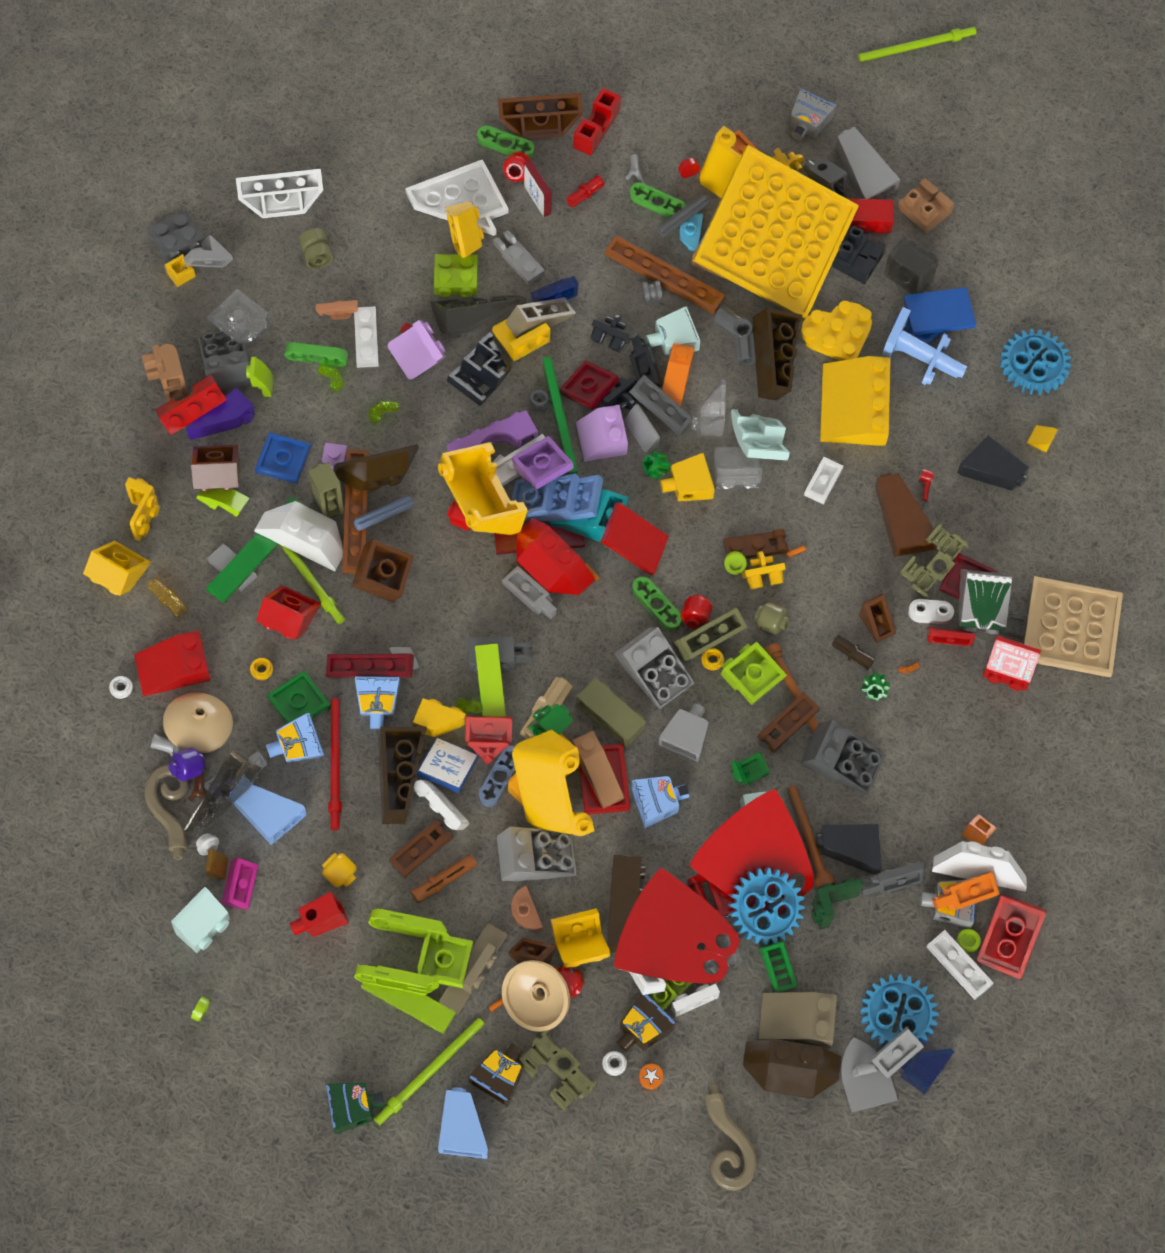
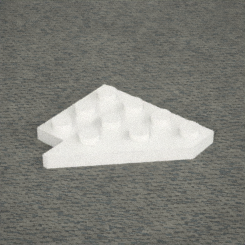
M483 159L405 188L414 210L448 220L445 207L470 201L474 207L477 206L479 211L478 227H481L484 233L493 236L496 235V228L491 220L508 213V207Z

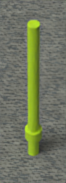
M970 27L962 30L957 28L950 30L949 33L858 54L859 62L951 40L952 42L960 41L964 37L976 35V28Z
M280 545L318 596L324 610L331 614L337 624L343 623L345 618L336 607L337 603L332 597L327 595L296 552Z
M477 1018L396 1097L393 1096L386 1102L387 1106L373 1118L375 1122L381 1125L393 1113L396 1114L403 1107L402 1104L485 1025L484 1022Z

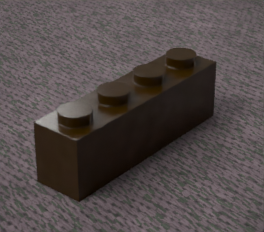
M613 856L607 945L610 952L616 953L627 918L644 889L640 887V879H645L646 865H641L642 857Z

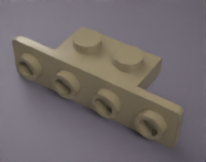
M489 923L485 926L472 947L463 988L448 985L439 1003L455 1011L456 1014H460L475 988L479 989L485 980L483 975L487 969H492L498 957L496 955L505 942L507 933Z

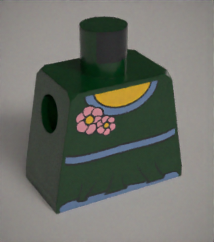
M366 1083L326 1084L335 1134L373 1121L371 1109L385 1106L383 1093L368 1094Z

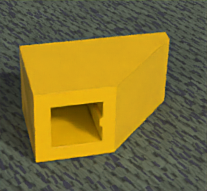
M423 698L413 720V727L427 726L425 734L435 738L464 726L466 723V713L457 707H446L435 699L427 700Z

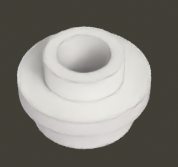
M124 676L115 677L109 685L110 693L119 699L128 697L133 689L130 679ZM119 685H124L125 689L122 691H118L117 687Z
M210 833L202 835L196 842L197 851L200 855H208V850H217L219 845V839Z
M611 1051L604 1056L602 1065L607 1074L617 1076L625 1071L627 1061L622 1053ZM612 1060H617L619 1062V1066L613 1068L611 1067L610 1062Z

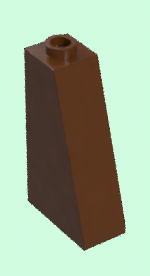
M887 473L877 477L875 489L894 557L937 550L935 549L937 546L933 542L928 543L925 540L934 528L899 474L892 475Z

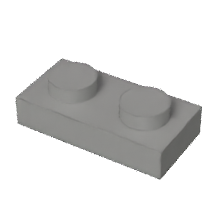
M906 1027L871 1058V1061L888 1079L924 1046Z

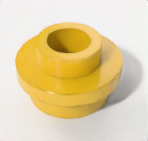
M711 648L702 654L701 662L706 669L715 671L722 667L724 656L718 649ZM714 657L717 662L711 663L708 659Z
M266 658L254 660L250 666L251 675L257 680L268 679L273 673L272 663ZM259 667L266 668L264 672H258Z

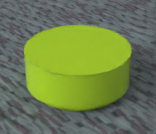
M738 551L730 552L724 558L725 569L730 574H740L747 566L745 556Z
M964 929L958 934L956 942L966 953H973L979 948L981 938L975 930Z
M202 996L191 1018L198 1022L201 1021L210 1005V1000Z

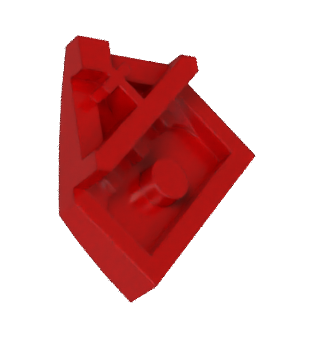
M466 716L465 740L468 742L469 747L471 746L487 765L512 741V717Z

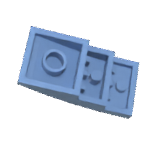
M576 474L558 477L537 490L529 481L525 482L523 479L515 480L511 501L516 500L517 503L524 502L528 510L524 521H530L532 518L539 521H564L597 517L603 478L600 475L579 478Z

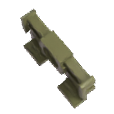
M940 523L935 526L925 540L928 543L933 542L937 546L935 549H940L941 551H937L925 567L923 565L919 567L915 563L916 557L911 556L899 571L902 576L912 583L910 587L914 591H918L919 595L923 598L928 597L926 593L937 580L941 581L954 566L953 560L962 548L966 549L969 546L957 534L951 535L941 527ZM936 560H942L945 563L943 572H937L934 569V562Z
M547 1030L543 1031L539 1038L533 1040L531 1049L519 1058L518 1063L523 1066L532 1078L535 1077L539 1071L537 1068L542 1064L544 1066L547 1064L562 1080V1086L558 1090L556 1088L553 1089L549 1096L565 1111L578 1097L580 1099L586 1097L595 1088L597 1081L592 1082L579 1069L581 1064L565 1047L560 1049L547 1036L549 1033ZM560 1059H567L571 1067L567 1070H562L558 1067L557 1062Z

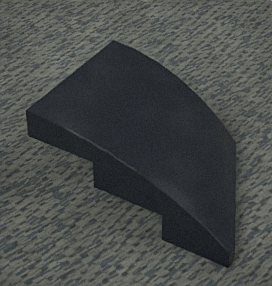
M491 332L478 342L476 348L463 358L461 365L450 373L446 380L479 406L498 388L512 368L508 360L504 358L501 348L496 346ZM483 384L490 388L484 394L478 389Z

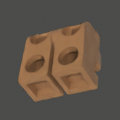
M924 178L916 189H912L898 202V210L922 231L928 233L952 214L954 202L942 192L938 193L939 189Z
M164 344L161 347L154 345L152 346V353L142 355L148 381L160 378L166 400L188 396L175 346L171 344Z

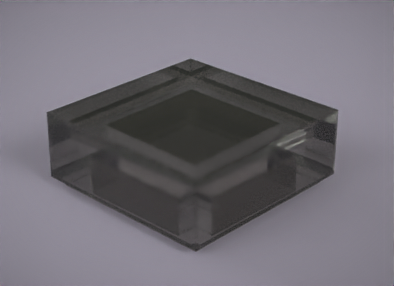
M1008 613L1006 631H1003L1002 635L1024 639L1028 617Z

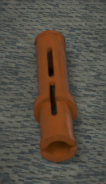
M468 854L434 877L429 876L426 882L410 891L414 900L420 903L433 893L438 894L441 892V888L472 868L477 867L474 857Z

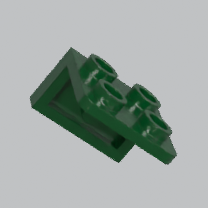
M848 878L842 881L841 884L833 885V883H827L817 889L812 902L813 910H811V916L814 924L818 923L820 930L829 928L835 913L831 903L858 897L864 885L863 880Z

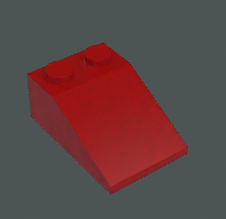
M199 630L173 636L134 654L143 696L211 681Z
M1002 893L976 962L1021 979L1047 910Z

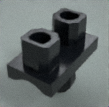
M616 314L614 319L609 316L606 317L605 322L611 324L610 326L595 319L591 324L593 327L591 340L602 344L606 335L613 338L608 347L619 353L625 343H630L631 338H629L628 334L617 330V328L625 330L627 326L621 322L622 316Z
M623 377L619 378V382L615 385L616 389L613 392H609L602 399V404L605 407L620 405V410H623L625 407L631 410L636 405L634 401L636 398L629 391L637 383V380L633 377L628 380Z

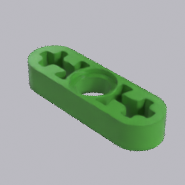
M482 126L477 131V141L484 147L507 155L516 151L522 152L527 147L528 150L525 151V154L530 159L534 156V144L530 140L491 126ZM486 134H490V137H487L486 139L483 138V136H486ZM509 140L512 144L508 147H503L500 145V142Z
M635 183L631 186L630 198L633 202L667 218L676 214L673 211L677 207L681 210L686 206L683 201L644 183ZM643 191V194L636 195V192ZM659 198L664 201V204L657 206L652 201Z
M290 342L286 344L284 356L288 360L309 363L317 361L319 364L343 367L347 364L348 352L336 347Z
M639 577L635 579L632 587L634 596L665 630L676 631L679 629L682 622L680 612L649 578ZM639 584L641 586L647 585L646 591L650 595L647 600V593L644 590L638 591ZM657 599L662 601L663 607L654 609L650 603ZM667 608V615L670 618L676 617L675 624L673 622L667 623L668 617L664 613Z

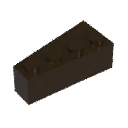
M765 308L752 317L758 398L778 400L790 393L792 389L795 369L793 360L797 356V349L795 347L796 340L800 335L798 327L802 321V314Z
M427 726L380 727L378 746L382 824L406 823Z

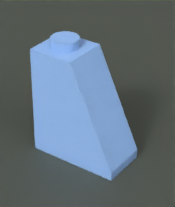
M252 784L246 788L242 787L233 798L235 807L270 845L307 816L303 805Z
M463 1088L446 1090L438 1146L439 1153L487 1159L488 1148L471 1093L466 1092L467 1090Z

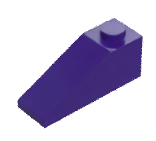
M235 388L225 396L227 399L225 402L186 427L188 438L193 440L236 429L243 424L250 423L255 415L253 404Z

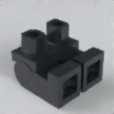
M852 226L846 232L832 266L865 285L872 275L874 268L877 267L882 259L886 244L880 241L875 243L868 240L869 236L863 234V230Z

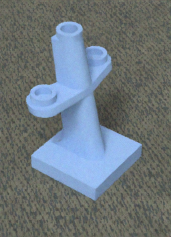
M903 307L889 335L881 357L891 358L893 352L902 351L929 364L922 381L924 385L926 383L931 385L935 373L932 372L933 367L955 378H962L967 366L941 352L942 349L946 351L951 339L948 338V335L943 334L937 349L903 331L911 311Z

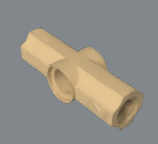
M556 677L545 695L540 696L535 703L532 715L540 707L544 708L546 705L551 706L557 703L563 705L573 686L567 680ZM532 715L520 731V735L526 740L535 736L527 728L534 720Z

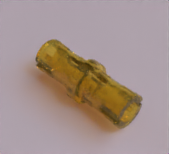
M158 577L153 578L155 583L150 580L147 588L177 618L182 616L180 612L184 614L188 610V607L175 596V592L172 589H168Z

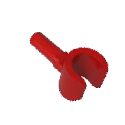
M926 469L923 470L919 481L925 483L923 501H928L929 488L934 477V473Z

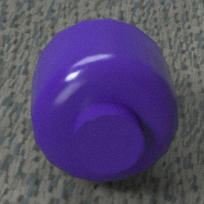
M193 748L173 753L169 763L170 773L180 781L199 777L205 768L204 756Z

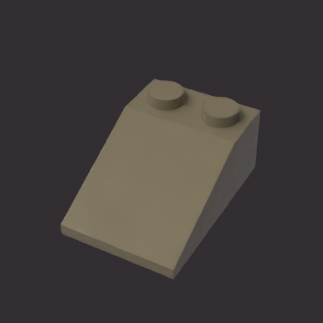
M816 992L763 993L758 1040L775 1039L830 1049L834 1037L837 995Z

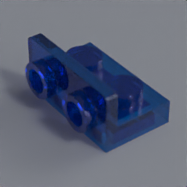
M575 276L566 277L531 292L530 297L533 302L563 297L568 300L578 295V282Z

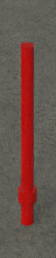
M338 698L331 699V771L328 813H330V830L332 831L340 830V813H342V802L340 801V699Z

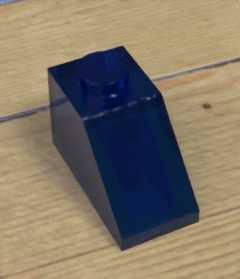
M949 1048L919 1052L913 1059H909L901 1067L904 1070L901 1078L925 1095L955 1051Z

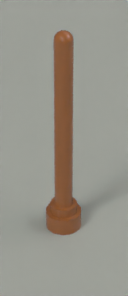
M773 643L764 650L787 675L784 682L794 700H796L802 693L782 660L783 655L781 654L782 649L780 645ZM815 716L807 722L813 733L818 725Z
M792 785L788 788V793L817 871L815 879L817 888L819 889L821 885L827 883L835 885L833 875L825 869L798 790Z

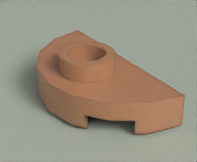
M338 300L332 303L316 304V312L320 316L323 314L329 315L331 319H348L352 313L358 312V300Z
M524 886L513 896L511 903L512 917L519 926L531 931L543 930L528 888Z

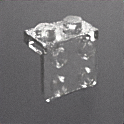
M717 447L714 449L716 489L760 488L762 468H759L758 458H748L741 447Z

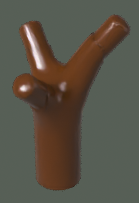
M202 772L199 777L194 778V790L189 800L193 801L196 796H200L203 802L210 807L212 804L205 793L204 774Z

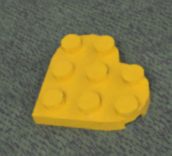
M842 301L831 313L814 310L803 321L801 335L806 345L814 351L839 361L858 358L870 333L872 313L860 304Z

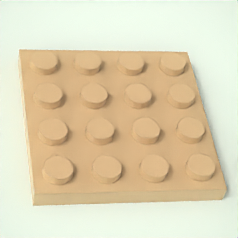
M1034 576L1023 644L1041 650L1037 664L1111 678L1123 593Z

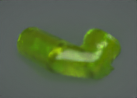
M378 401L368 411L369 420L372 423L380 422L381 415L384 412H397L399 403L398 401Z
M459 698L455 703V707L460 708L464 713L474 712L479 714L483 710L482 704L476 698H469L467 700Z

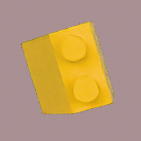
M468 201L445 207L453 246L458 254L464 258L480 249L484 234L482 228L478 227L477 219H480L477 206L474 207Z
M114 540L91 551L83 574L89 577L92 582L106 587L112 594L121 596L133 588L151 562Z

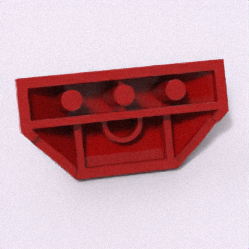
M532 518L517 533L516 561L548 593L580 595L595 582L594 577L582 559L550 526Z

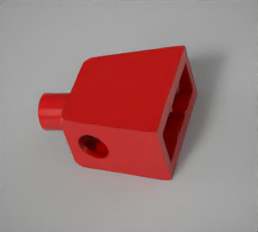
M329 892L300 907L298 911L301 918L290 922V927L295 936L307 931L312 937L346 925L349 921L341 902L332 892Z

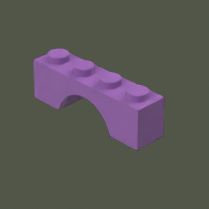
M526 410L515 412L505 420L495 421L489 427L482 430H474L464 438L452 440L447 445V452L489 442L491 444L506 442L519 449L537 438L538 430Z

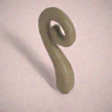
M165 764L155 769L149 775L145 785V800L152 814L167 830L169 851L173 852V859L180 860L183 859V852L188 849L185 830L181 823L161 805L157 796L159 782L166 777H175L169 771V764ZM178 780L180 786L176 790H171L166 783L162 784L160 788L162 796L171 801L183 798L189 790V780Z
M710 1085L709 1095L705 1096L709 1116L715 1125L738 1145L744 1158L742 1173L735 1178L727 1177L722 1173L721 1164L724 1161H729L731 1166L737 1169L741 1163L739 1156L735 1152L723 1150L713 1157L711 1174L720 1187L731 1191L741 1190L754 1178L757 1168L756 1153L749 1138L728 1116L724 1094L719 1093L718 1085Z

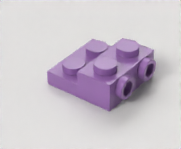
M549 436L512 457L515 471L525 482L529 481L536 490L574 468L573 462Z

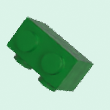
M558 703L551 706L546 705L544 708L540 707L532 715L534 720L527 728L535 736L549 730H553L560 735L571 724L573 719L570 717V711L565 706Z

